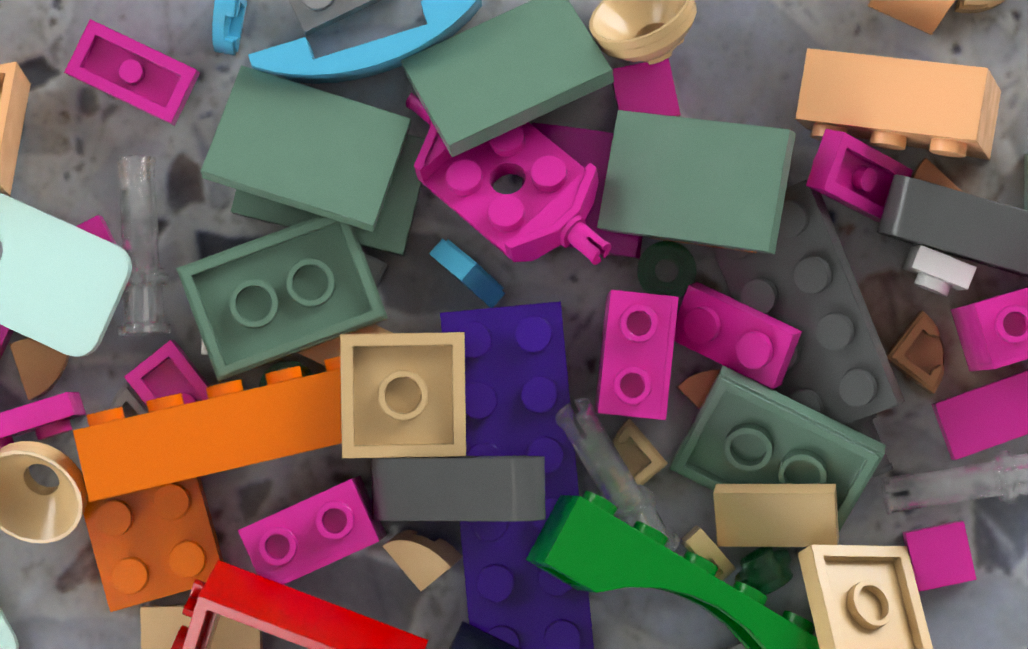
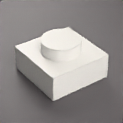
M917 245L911 247L903 269L917 274L914 285L947 297L951 288L957 291L968 290L977 267L926 246Z

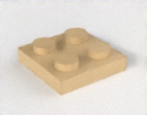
M464 332L340 334L342 459L466 456Z
M810 545L797 553L820 649H933L907 546Z

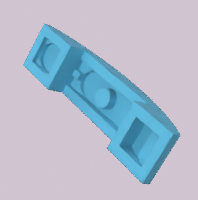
M422 0L420 2L426 25L316 59L306 37L251 53L248 56L251 66L255 70L297 83L323 84L363 79L401 67V60L449 39L482 7V0Z

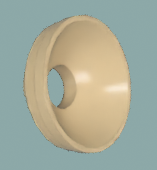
M603 0L592 13L589 29L601 51L608 56L632 62L644 61L651 65L672 56L673 50L684 42V37L694 22L697 7L695 0Z
M19 441L2 447L0 449V529L10 536L30 543H50L68 536L78 526L87 506L88 495L80 469L63 452L47 444L35 441ZM42 464L50 467L57 474L59 485L46 487L38 484L31 477L29 466Z

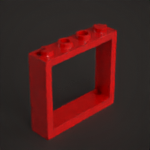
M218 560L206 582L195 579L190 596L182 611L183 615L191 617L189 627L181 626L171 649H210L220 615L308 649H425L428 640Z

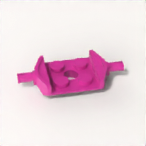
M412 92L406 100V107L427 122L430 128L414 164L418 180L513 262L534 261L560 245L566 248L569 244L586 256L593 265L601 262L599 255L605 259L611 250V244L590 229L585 222L594 204L599 184L597 168L593 164L589 163L584 168L529 122L455 157H451L419 98ZM504 175H518L525 180L523 186L512 194H501L493 189L494 183Z

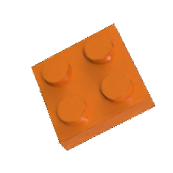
M201 477L89 502V499L87 500V506L83 515L110 612L191 590L195 579L206 582L218 560L223 561Z

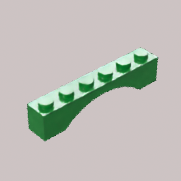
M585 491L582 497L560 495L526 558L528 562L576 590L598 593L634 587L654 588L673 593L699 605L722 622L746 649H820L817 637L813 635L815 627L812 622L787 610H784L782 616L764 606L768 597L762 592L739 581H735L733 586L728 585L715 577L718 567L712 562L688 551L685 552L683 557L665 547L668 541L666 535L639 521H636L634 526L631 527L614 516L618 508L613 503L590 491Z

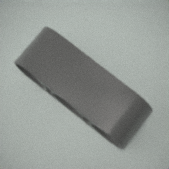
M903 175L893 176L877 233L913 245H923L947 255L1028 278V211Z
M545 456L371 458L373 520L514 522L546 519Z

